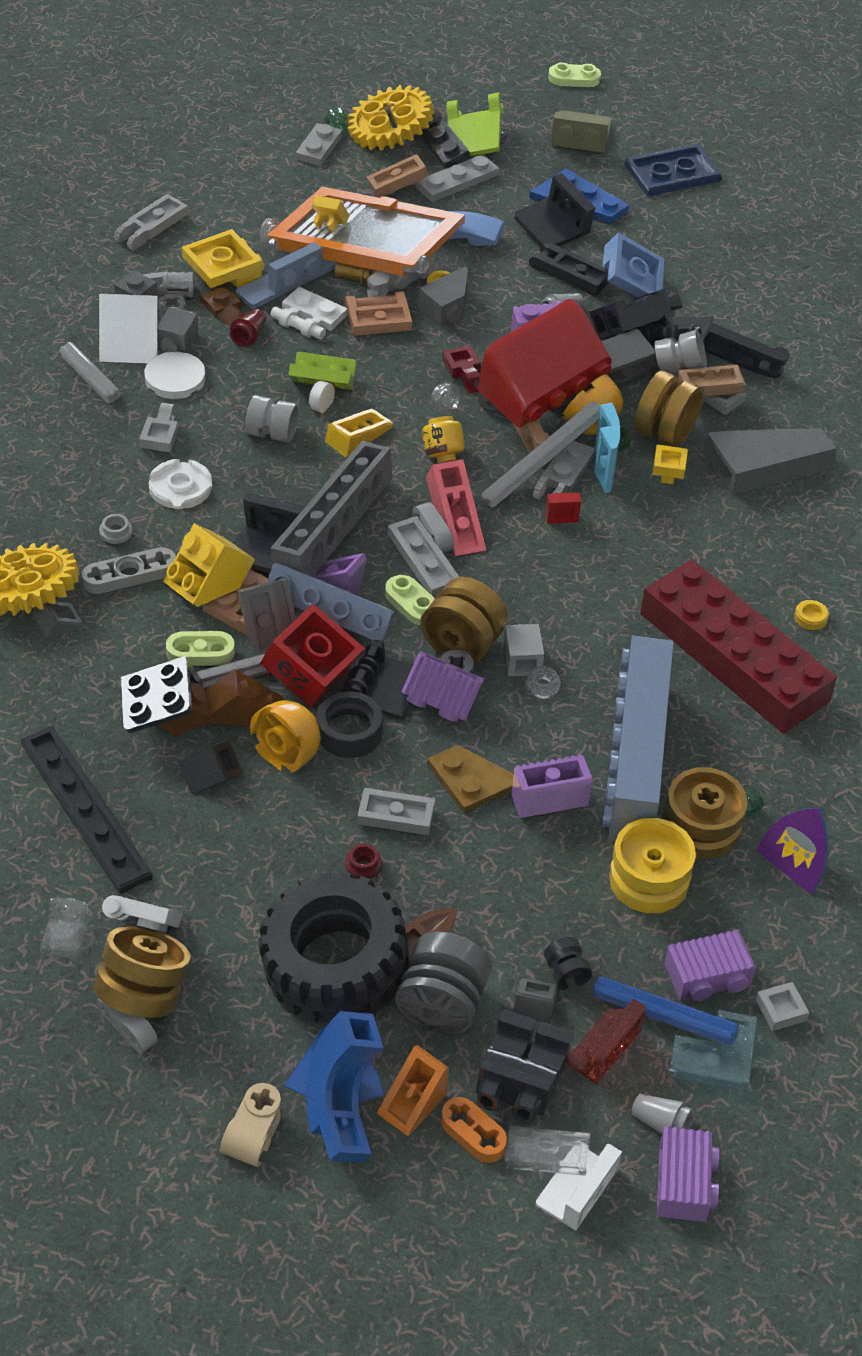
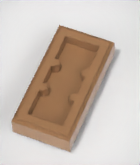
M738 365L685 369L678 372L680 384L689 381L701 386L704 389V397L744 393L746 384Z

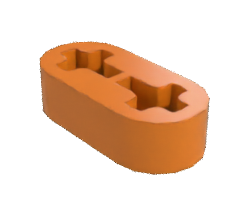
M452 1098L444 1104L441 1124L446 1133L481 1162L492 1163L503 1157L506 1150L507 1136L500 1125L467 1098ZM452 1112L457 1115L465 1112L467 1114V1124L461 1119L453 1122ZM481 1136L486 1140H490L492 1137L495 1138V1148L491 1145L485 1148L481 1147Z

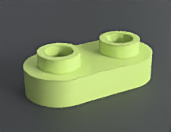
M561 62L550 67L548 79L551 83L558 86L594 87L600 83L601 71L592 64L572 65Z
M406 575L391 577L385 586L387 600L411 623L420 626L421 616L435 598L415 579Z
M182 631L172 634L167 639L166 655L169 661L186 656L192 666H220L229 663L234 658L235 642L231 635L222 631Z

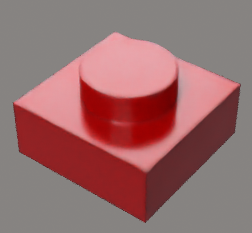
M580 493L548 494L545 512L547 524L579 522L581 508Z

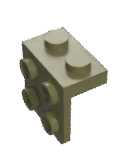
M564 110L555 112L551 145L605 153L611 118Z

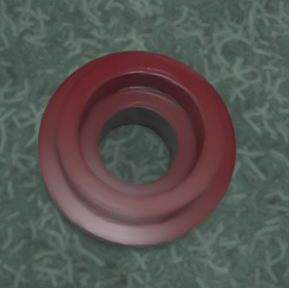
M358 844L346 855L345 867L347 872L353 874L355 878L360 879L363 876L369 879L380 872L382 858L372 845ZM367 861L369 864H359L358 862Z

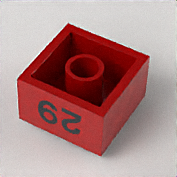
M312 604L272 641L260 664L308 706L313 708L352 669L365 648L317 606Z

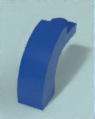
M340 1011L323 1031L312 1056L306 1090L308 1124L311 1134L322 1135L329 1161L364 1163L372 1154L359 1113L358 1097L360 1083L366 1068L384 1049L373 1014Z

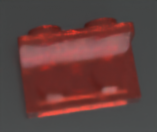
M633 999L624 1010L618 1008L616 1011L608 1009L567 1057V1065L597 1085L641 1033L646 1006Z

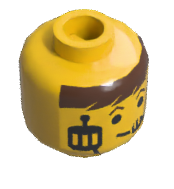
M452 416L429 419V424L422 429L426 455L430 458H437L438 464L456 461V455L465 450L461 423L453 421Z

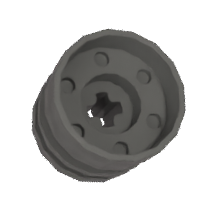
M436 931L423 934L415 943L409 959L408 970L404 972L402 982L396 992L395 1003L398 1010L408 1020L417 1025L430 1028L431 1025L439 1027L438 1031L447 1034L463 1033L472 1026L481 999L480 996L486 987L492 969L489 955L479 945L453 933Z

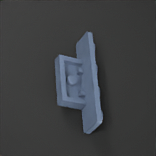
M316 242L311 243L268 264L269 274L236 289V296L251 309H255L334 270L337 262L323 260L322 247Z
M281 563L273 564L267 582L278 581L282 578L287 579L294 607L305 611L314 604L347 633L352 634V632H356L372 640L385 641L394 616L393 610Z

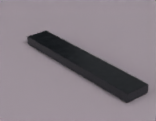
M50 726L22 738L21 745L118 893L122 894L152 880V872L55 728Z

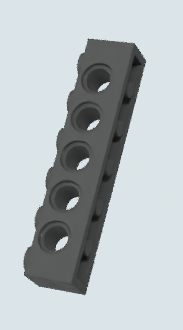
M361 441L271 547L272 566L274 563H281L313 577L393 479L391 448Z

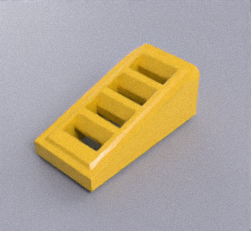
M371 408L328 424L325 442L343 456L348 457L361 441H373L390 430L393 422ZM366 421H371L373 425L368 424Z

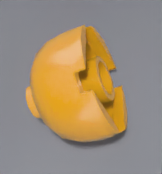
M607 374L600 376L591 383L595 388H590L586 392L582 390L570 402L563 412L565 415L563 419L566 422L593 401L599 405L613 403L619 416L623 409V398L619 388ZM598 421L582 434L596 435Z
M289 700L274 702L258 710L251 718L250 733L251 735L256 733L259 741L255 745L257 752L278 770L281 771L283 765L291 770L290 773L296 772L305 766L317 753L321 739L319 726L315 716L301 704Z

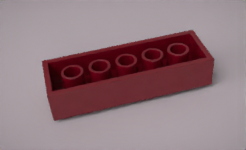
M693 559L644 588L640 614L782 734L831 702L837 676Z

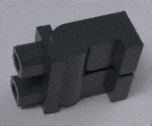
M664 288L634 298L631 302L625 303V300H621L589 311L595 331L599 338L602 339L639 326L644 327L674 317L672 311L682 308L683 305L678 291L666 294Z
M502 1009L497 1029L480 1066L476 1093L478 1094L476 1105L488 1111L497 1110L500 1101L512 1105V1116L517 1121L531 1124L538 1114L544 1116L548 1102L554 1093L570 1056L574 1032L540 1022L534 1043L528 1054L532 1044L536 1020Z

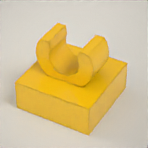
M315 196L312 207L317 213L313 220L317 229H321L325 221L328 222L327 227L331 232L337 229L338 224H347L350 215L341 200Z
M657 445L652 475L661 476V483L673 484L674 478L684 479L688 449Z

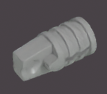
M193 272L143 274L157 282L158 298L193 299L194 297Z

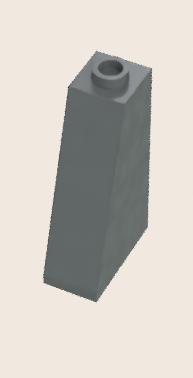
M822 428L717 431L708 433L704 455L733 495L832 469L833 460L836 456V446Z

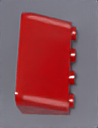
M567 299L495 341L486 350L482 361L478 391L518 428H521L529 422H535L548 410L558 408L566 399L585 390L595 379L602 375H609L612 359L583 308L573 299Z

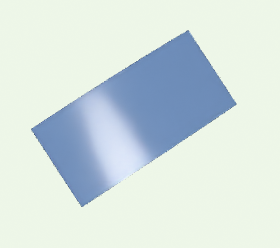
M449 211L465 215V223L449 239L467 238L472 246L497 244L505 227L504 221L478 213Z

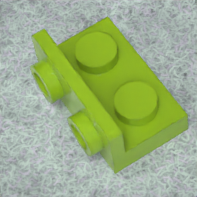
M297 352L295 364L290 363L288 376L292 382L315 385L321 380L332 383L334 388L352 390L357 363L354 359Z

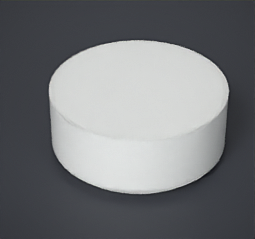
M320 380L313 386L309 397V404L312 410L324 413L333 403L335 389L332 383Z

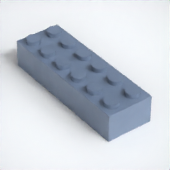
M632 635L630 649L623 648L620 669H624L626 672L619 671L617 684L618 695L623 696V698L616 697L614 711L615 722H620V724H613L611 739L612 749H617V751L611 750L608 766L609 776L614 778L608 777L605 794L607 805L604 807L602 827H609L608 840L616 841L618 833L628 823L642 818L657 817L673 652L672 640Z

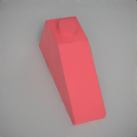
M463 459L432 465L426 475V481L432 504L451 531L454 541V548L452 550L454 556L458 557L486 551Z

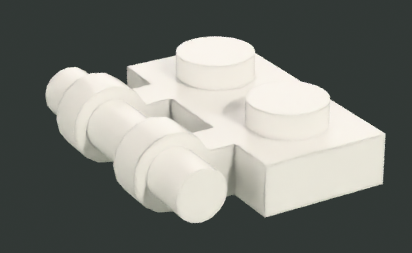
M298 287L282 302V309L274 307L271 310L270 316L278 320L279 324L286 328L291 326L300 330L301 334L308 338L313 336L322 340L326 334V329L332 331L347 317L348 308Z
M115 895L107 897L102 905L103 913L109 918L125 921L132 916L139 917L137 925L162 932H167L168 925L178 928L183 914Z

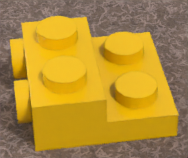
M233 229L182 247V257L210 288L230 281L236 288H239L262 277V271L264 270L262 258L259 254H255L247 242L240 238Z

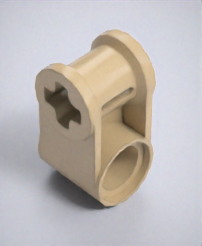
M258 1083L247 1090L234 1118L225 1130L220 1145V1153L255 1167H260L262 1162L258 1160L263 1151H268L272 1136L281 1118L279 1109L281 1097L276 1087L267 1083Z

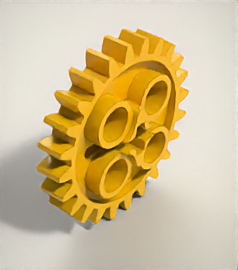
M399 85L396 90L388 87L384 93L378 90L376 96L368 95V101L360 100L359 104L361 107L352 108L354 113L348 115L349 121H347L350 136L356 144L360 143L361 148L369 146V149L373 150L378 146L381 151L386 145L393 149L396 143L403 146L404 140L413 141L414 134L422 135L421 128H429L428 122L433 121L432 115L435 112L431 98L427 96L426 91L421 92L419 87L412 90L411 85L402 90V86ZM385 107H389L397 128H392L387 112L384 109Z
M32 543L27 549H24L22 545L17 547V551L5 549V555L0 556V616L4 615L7 611H12L14 616L20 610H25L28 614L33 607L42 610L44 609V603L56 604V597H66V591L74 590L73 583L79 581L77 575L80 574L74 554H69L67 548L60 550L59 545L49 549L48 543L43 544L40 548H36L35 543Z

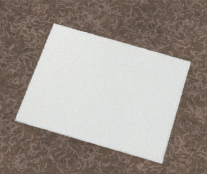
M99 294V362L148 363L157 356V296Z

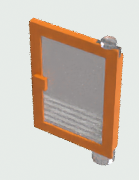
M321 187L281 223L277 219L267 218L260 229V242L262 246L274 248L275 245H278V250L290 253L316 242L322 247L323 260L404 276L406 272L414 273L415 271L425 274L429 267V257L465 223V215L398 202L397 199L384 196L377 198ZM315 196L341 200L350 215L347 224H338L337 229L331 232L327 227L328 222L325 221L321 229H317L313 222L317 213L312 207Z

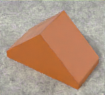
M418 1045L414 1046L377 1114L406 1136H409L446 1096L449 1067Z

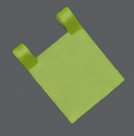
M499 92L488 95L489 110L462 115V112L458 110V100L447 102L448 125L467 147L471 156L500 151L501 115L504 113L503 103L500 104Z

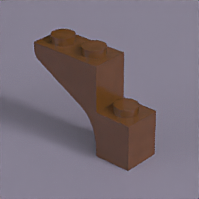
M234 669L206 690L199 684L190 681L191 713L157 726L174 736L183 735L193 728L207 724H224L250 728L251 718L258 710L285 699L279 693L273 692L258 683L254 678L248 677Z

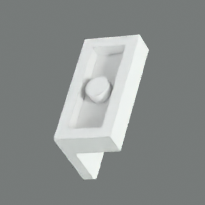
M579 1144L575 1145L536 1200V1206L572 1229L577 1230L618 1171L622 1151L607 1144L598 1156Z

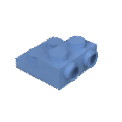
M619 232L604 246L603 267L609 270L608 282L635 297H640L663 288L664 258Z

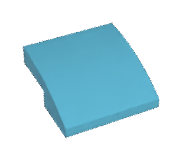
M613 403L600 405L595 442L596 460L594 473L605 493L611 492L613 487L620 440V423Z

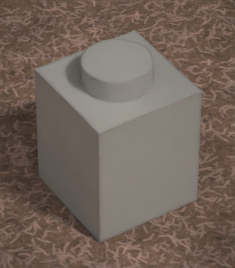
M539 624L505 625L503 648L508 677L542 675L544 650Z

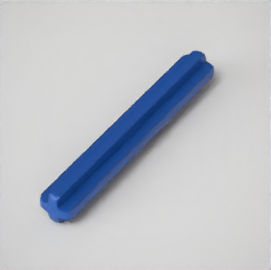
M603 976L599 977L594 984V997L726 1045H733L737 1038L738 1025L734 1022Z

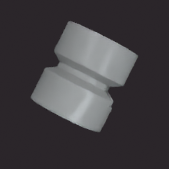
M698 330L680 334L678 341L673 337L655 341V353L660 371L678 376L679 370H684V368L696 369L707 367L706 352Z
M254 395L249 403L246 414V434L263 438L270 434L272 440L290 443L297 429L299 406L296 403L281 400L274 404L272 398Z

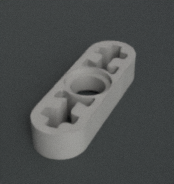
M160 547L89 564L82 571L83 587L90 593L101 594L163 579L176 555L172 550ZM157 561H163L165 565H160ZM144 564H147L149 569L144 570ZM126 568H135L138 570V572L133 575H124L121 573V571ZM94 576H99L102 580L96 581Z

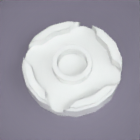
M166 352L155 356L147 363L144 370L145 382L149 390L151 388V390L155 391L156 395L169 399L191 396L192 392L196 390L198 392L203 387L206 380L203 363L197 357L183 352Z
M172 459L159 464L150 474V495L156 502L165 507L174 509L191 508L206 500L212 490L211 473L205 466L193 460H188V463L180 462V459Z

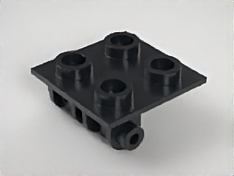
M672 317L657 322L654 326L648 325L647 328L642 329L641 333L654 350L655 341L671 337L678 341L680 334L698 330L704 344L714 317Z
M373 640L366 645L365 650H363L354 664L341 692L363 693L376 701L382 713L403 719L410 702L406 700L408 695L402 693V689L414 664L387 657L384 643L380 640Z

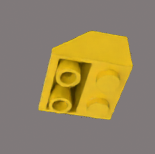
M194 523L190 532L185 535L176 558L169 565L163 582L190 603L199 607L240 589L255 559L223 536Z

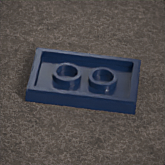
M699 144L627 158L624 163L646 196L719 182L722 179V174Z

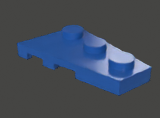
M568 169L560 172L596 207L593 219L611 224L628 212L629 205L597 187L595 184L590 183ZM552 178L531 190L529 199L539 201L540 199L548 198Z

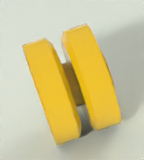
M642 818L628 823L618 833L614 844L613 860L609 873L612 891L618 900L630 909L646 914L664 913L676 908L686 898L690 886L691 873L696 859L694 842L684 829L674 822L664 819Z

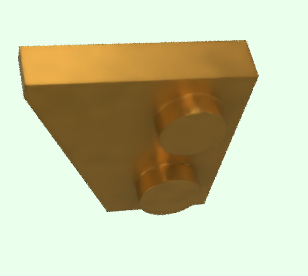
M459 745L427 758V766L463 814L512 793L513 773Z

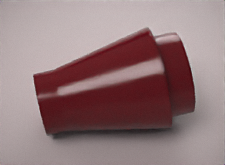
M253 309L250 313L234 320L230 326L232 341L239 346L254 344L263 324L266 322L264 312L260 309Z

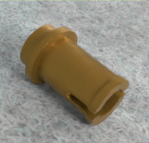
M338 262L335 267L336 278L359 281L362 285L374 273V270Z

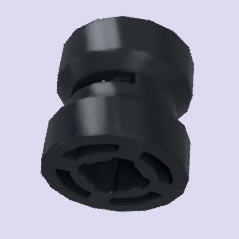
M574 937L560 938L552 942L544 950V958L548 966L554 969L553 978L561 990L569 989L565 979L574 977L577 986H581L590 980L593 973L588 961L581 957L583 950L577 938Z

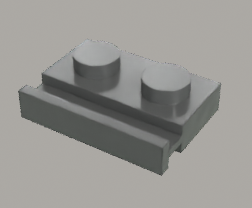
M285 578L237 590L251 652L254 657L265 654L272 641L296 620L288 580Z

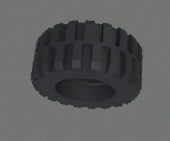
M342 872L340 876H331V873L320 874V878L310 880L308 877L298 882L299 886L295 889H292L291 886L280 894L281 901H273L267 909L268 917H265L261 922L259 929L261 937L258 939L267 982L271 986L272 993L277 1001L280 1003L285 1002L286 1010L294 1015H299L302 1011L305 1020L318 1023L319 1018L326 1019L327 1024L340 1011L369 1012V1014H373L381 1009V1002L383 1000L387 1003L390 1002L396 995V986L399 987L403 974L408 967L410 959L405 921L402 918L400 906L396 900L391 899L390 893L383 886L378 885L375 888L373 880L363 876L357 880L354 879L353 874ZM330 932H352L368 940V943L359 954L350 960L338 964H317L301 956L304 949L313 940Z

